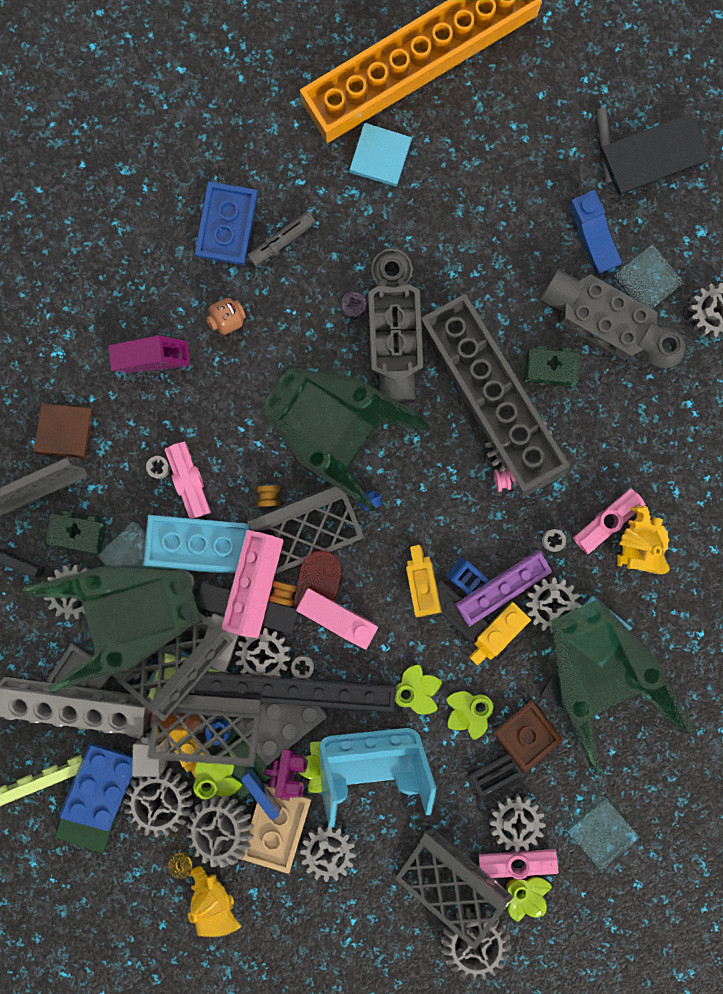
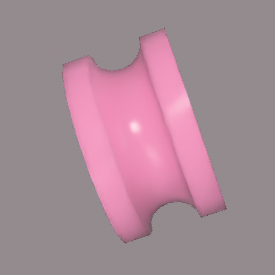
M497 469L494 470L497 491L501 492L503 488L511 490V480L507 471L505 470L502 473Z

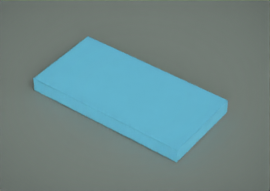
M148 515L143 567L236 574L246 531L250 530L249 524Z

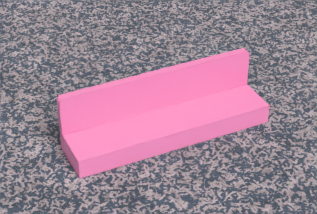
M246 531L221 628L224 631L241 636L259 637L283 539L255 531Z

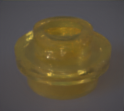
M176 853L169 860L168 871L170 875L174 878L184 879L191 874L192 861L186 853Z

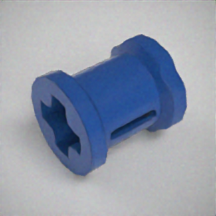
M217 718L210 725L215 730L218 727L224 729L229 724L225 719ZM207 728L205 734L207 741H209L214 735ZM231 730L221 737L224 742L229 737ZM217 740L212 745H218L221 743Z

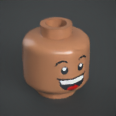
M227 297L210 305L208 309L209 316L206 317V320L212 331L217 330L220 334L226 335L240 328L243 325V319L246 317L238 300L233 301Z

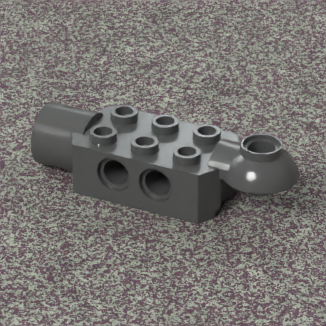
M398 249L383 250L376 255L372 262L371 272L373 279L379 286L368 292L371 372L379 376L380 401L415 400L414 374L423 368L420 290L407 284L412 277V263L409 257ZM388 265H394L399 273L396 276H389L386 274L385 268Z
M558 268L540 300L560 311L561 325L624 361L642 350L645 352L648 360L660 368H671L684 358L686 344L682 334L676 329L658 326L657 312L591 274L582 280H578ZM663 341H667L670 343L671 352H667L663 349Z

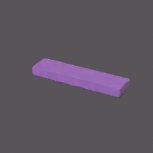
M536 550L455 603V606L466 625L470 627L552 573V570L541 551Z

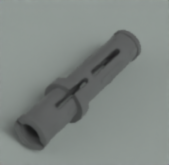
M305 211L304 214L271 238L266 237L263 244L247 254L249 260L257 268L272 255L277 256L280 249L310 227L316 225L313 216L308 211Z

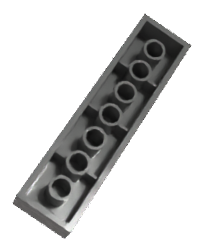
M463 294L422 317L421 323L425 334L522 498L568 474L569 463L467 295Z

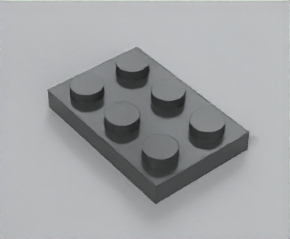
M262 703L256 752L268 766L282 754V750H288L327 717L320 707ZM243 720L236 727L245 735L253 729L254 721Z

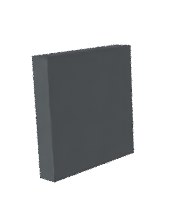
M73 642L46 683L102 690L111 677L114 668Z

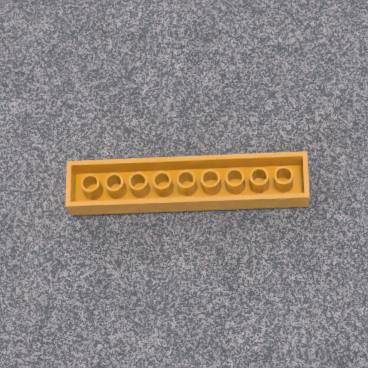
M447 0L300 89L301 103L326 143H329L537 17L542 1Z

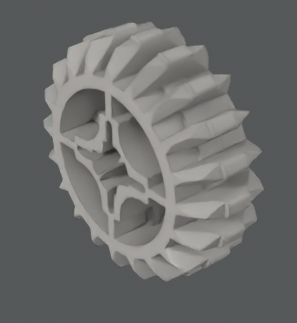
M169 768L166 774L163 771L159 777L138 776V779L133 778L130 782L132 787H128L126 790V794L129 796L124 799V803L131 806L127 807L124 811L126 814H133L129 819V823L137 821L138 824L135 829L146 828L144 831L145 835H148L151 830H153L155 838L160 835L161 830L165 836L170 834V829L177 832L180 828L179 824L184 825L187 821L185 816H189L192 812L188 807L192 806L194 801L186 798L193 793L192 789H184L189 782L188 780L179 781L182 776L181 773H178L175 777L172 776V768ZM150 783H161L157 791L148 790L146 792L142 790L144 786ZM169 787L176 794L178 803L170 797L168 793ZM162 792L161 797H160V798L162 799V801H161L162 804H161V805L158 807V809L156 810L157 804H156L155 802H156L157 800H155V799H156V798L160 795V793ZM140 800L142 804L147 806L149 810L148 815L143 811ZM171 811L176 813L168 819H157L161 812L170 813Z
M216 795L211 799H204L202 804L196 805V812L189 815L192 821L186 827L191 829V832L186 837L192 838L193 842L189 847L197 849L194 856H203L202 863L210 861L211 867L233 865L238 862V859H242L246 855L245 851L250 849L251 844L248 841L252 840L254 835L249 833V830L253 829L254 825L248 824L247 821L251 818V815H244L243 813L246 806L237 807L238 799L230 801L229 796L225 795L221 798ZM212 811H217L216 817L213 818V822L209 824L206 823L210 813ZM235 839L231 849L223 851L227 840Z
M468 907L465 909V918L477 917L476 909L475 913H471ZM486 909L482 917H491L490 910ZM457 911V913H456L457 919H459V912H458V911ZM499 918L479 944L480 949L477 947L475 950L464 940L455 949L458 935L448 926L444 927L443 932L446 936L441 937V943L445 945L442 947V953L447 955L445 958L448 965L453 964L452 970L455 973L461 970L463 978L470 973L472 980H475L477 974H480L481 978L485 980L486 972H490L494 976V967L502 969L503 964L501 960H508V954L505 951L510 950L511 946L507 942L510 939L509 933L505 932L506 926L503 922L499 923ZM478 922L466 923L467 933L476 940L480 932L472 926H478ZM496 938L493 950L489 955H487V947L490 944H492L491 941ZM476 957L479 960H469L468 958Z

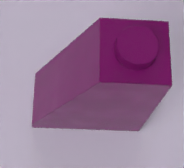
M157 335L109 345L111 371L131 373L190 366L188 341Z

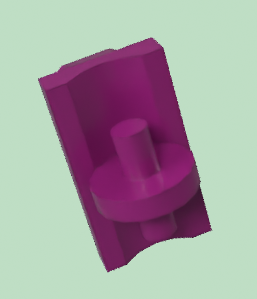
M282 750L281 761H273L272 770H264V776L271 777L269 787L276 788L274 797L284 801H290V798L302 797L303 783L293 781L294 772H306L307 759L298 756L290 750Z

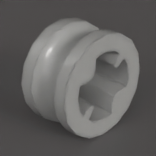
M154 456L147 461L146 470L151 477L162 479L170 473L171 466L166 458ZM156 461L164 463L161 474L157 471L156 473L153 472Z
M551 529L543 534L542 545L548 551L557 552L566 545V537L562 531ZM556 533L559 536L557 539H560L559 545L554 544L552 548L549 546L551 542L547 540L549 536H554Z
M305 655L296 657L291 665V671L296 678H308L314 670L312 659ZM302 660L306 661L305 664L307 666H310V670H306L305 674H301L300 669L296 668V663L300 664Z

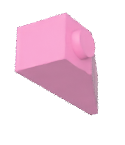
M307 588L296 608V611L364 649H367L378 629V626L369 619Z

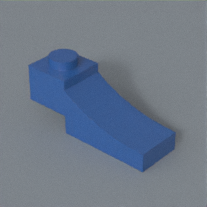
M595 189L571 200L568 208L578 227L577 234L597 276L620 266L622 261L612 240L604 214L605 210Z

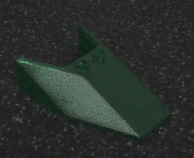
M293 367L286 369L261 406L264 414L300 464L372 512H374L376 507L352 476L349 468L376 426L384 423L428 431L430 428L417 412L358 378Z
M103 566L23 587L24 596L80 600L93 642L94 655L48 687L50 692L130 669L200 621L187 571Z
M599 599L551 620L562 703L593 774L600 776L603 772L596 760L592 717L636 695H643L680 733L691 734L694 732L658 659Z

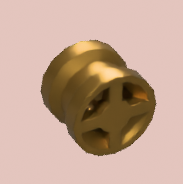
M280 486L255 487V492L258 494L256 507L281 506V501L278 499Z
M273 580V592L269 595L268 600L278 604L293 606L294 600L292 595L296 591L297 586Z

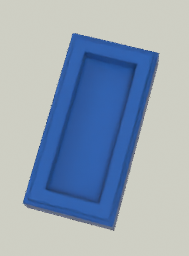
M252 768L244 772L241 781L269 819L273 821L280 815L282 808Z

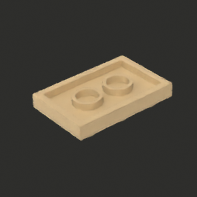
M263 783L282 809L280 815L272 821L257 802L251 822L254 827L249 830V833L253 834L254 837L248 841L251 847L245 851L246 855L242 860L289 874L312 797L302 795L301 798H290V801H284L274 797L276 788L269 787V784Z

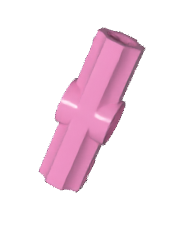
M186 442L177 443L165 448L173 471L172 479L178 494L182 496L189 518L196 519L211 513L203 491L202 477L198 468L194 466Z
M629 488L609 507L599 512L593 521L573 537L575 543L586 554H589L613 532L620 530L622 525L636 513L631 511V507L645 506L646 504L638 493ZM608 514L614 519V524L611 528H607L604 524V518Z
M513 849L510 852L479 854L480 868L491 878L513 877L515 879H523L529 875L558 874L556 849L523 851L520 849L518 853ZM516 859H521L525 862L522 868H515L511 864Z

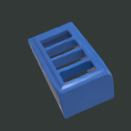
M460 558L446 575L453 584L467 595L471 594L481 581L483 582L481 586L490 581L463 558ZM474 574L475 577L466 587L464 584Z

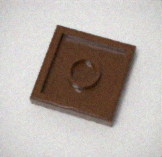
M42 404L34 445L35 454L86 458L94 412L92 408Z
M528 700L492 731L523 773L529 771L563 741L532 700Z

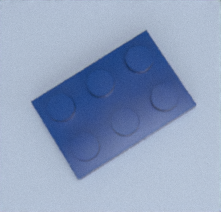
M208 181L195 250L196 257L245 266L258 197L257 190Z
M90 742L60 810L59 817L109 831L132 778L133 755Z

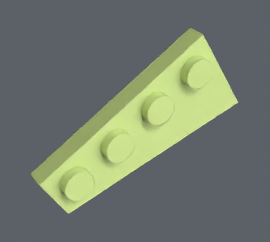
M82 755L67 760L68 764L61 767L53 765L42 770V774L32 777V775H28L10 786H0V806L75 776L83 759Z

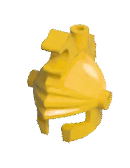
M638 505L637 507H631V511L637 513V518L634 521H628L630 528L624 531L619 542L623 551L622 555H617L618 566L621 567L622 564H626L628 569H638L653 572L654 574L667 573L670 568L664 555L668 549L669 539L668 531L662 526L663 519L652 517L651 521L650 512L646 506Z
M202 866L193 868L188 872V876H192L195 880V885L191 886L195 893L192 896L191 912L188 914V919L191 923H195L197 935L218 937L228 935L241 928L231 911L234 904L233 897L225 892L220 882H217L216 875L207 876Z

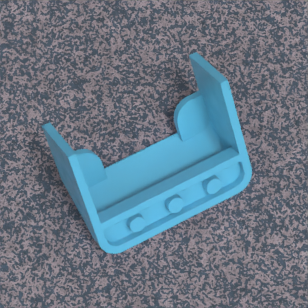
M401 728L328 736L321 741L319 751L321 788L329 827H334L337 804L347 798V785L395 779L397 787L402 793L408 795L420 794L425 814L431 815L436 786L420 735L415 730Z

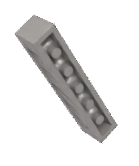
M4 677L0 681V717L7 720L21 719L28 720L30 723H50L57 727L72 726L80 730L94 729L101 730L104 733L116 732L127 734L130 737L143 736L150 726L151 711L132 694ZM146 696V700L150 702L151 697Z

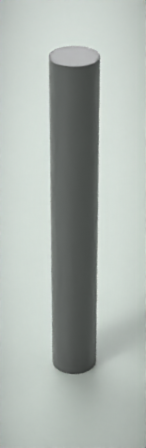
M606 108L596 110L601 148L611 144ZM602 157L605 184H613Z

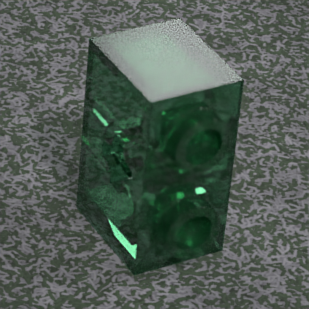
M535 345L534 349L530 348L526 353L524 382L574 387L579 382L581 353H575L572 348H559V351L549 350L548 346ZM551 360H553L554 365H558L554 370H551V366L547 365Z
M60 510V514H51L45 544L91 553L102 552L107 523L100 522V517L85 515L84 519L75 517L76 512ZM73 527L80 529L81 534L73 532Z

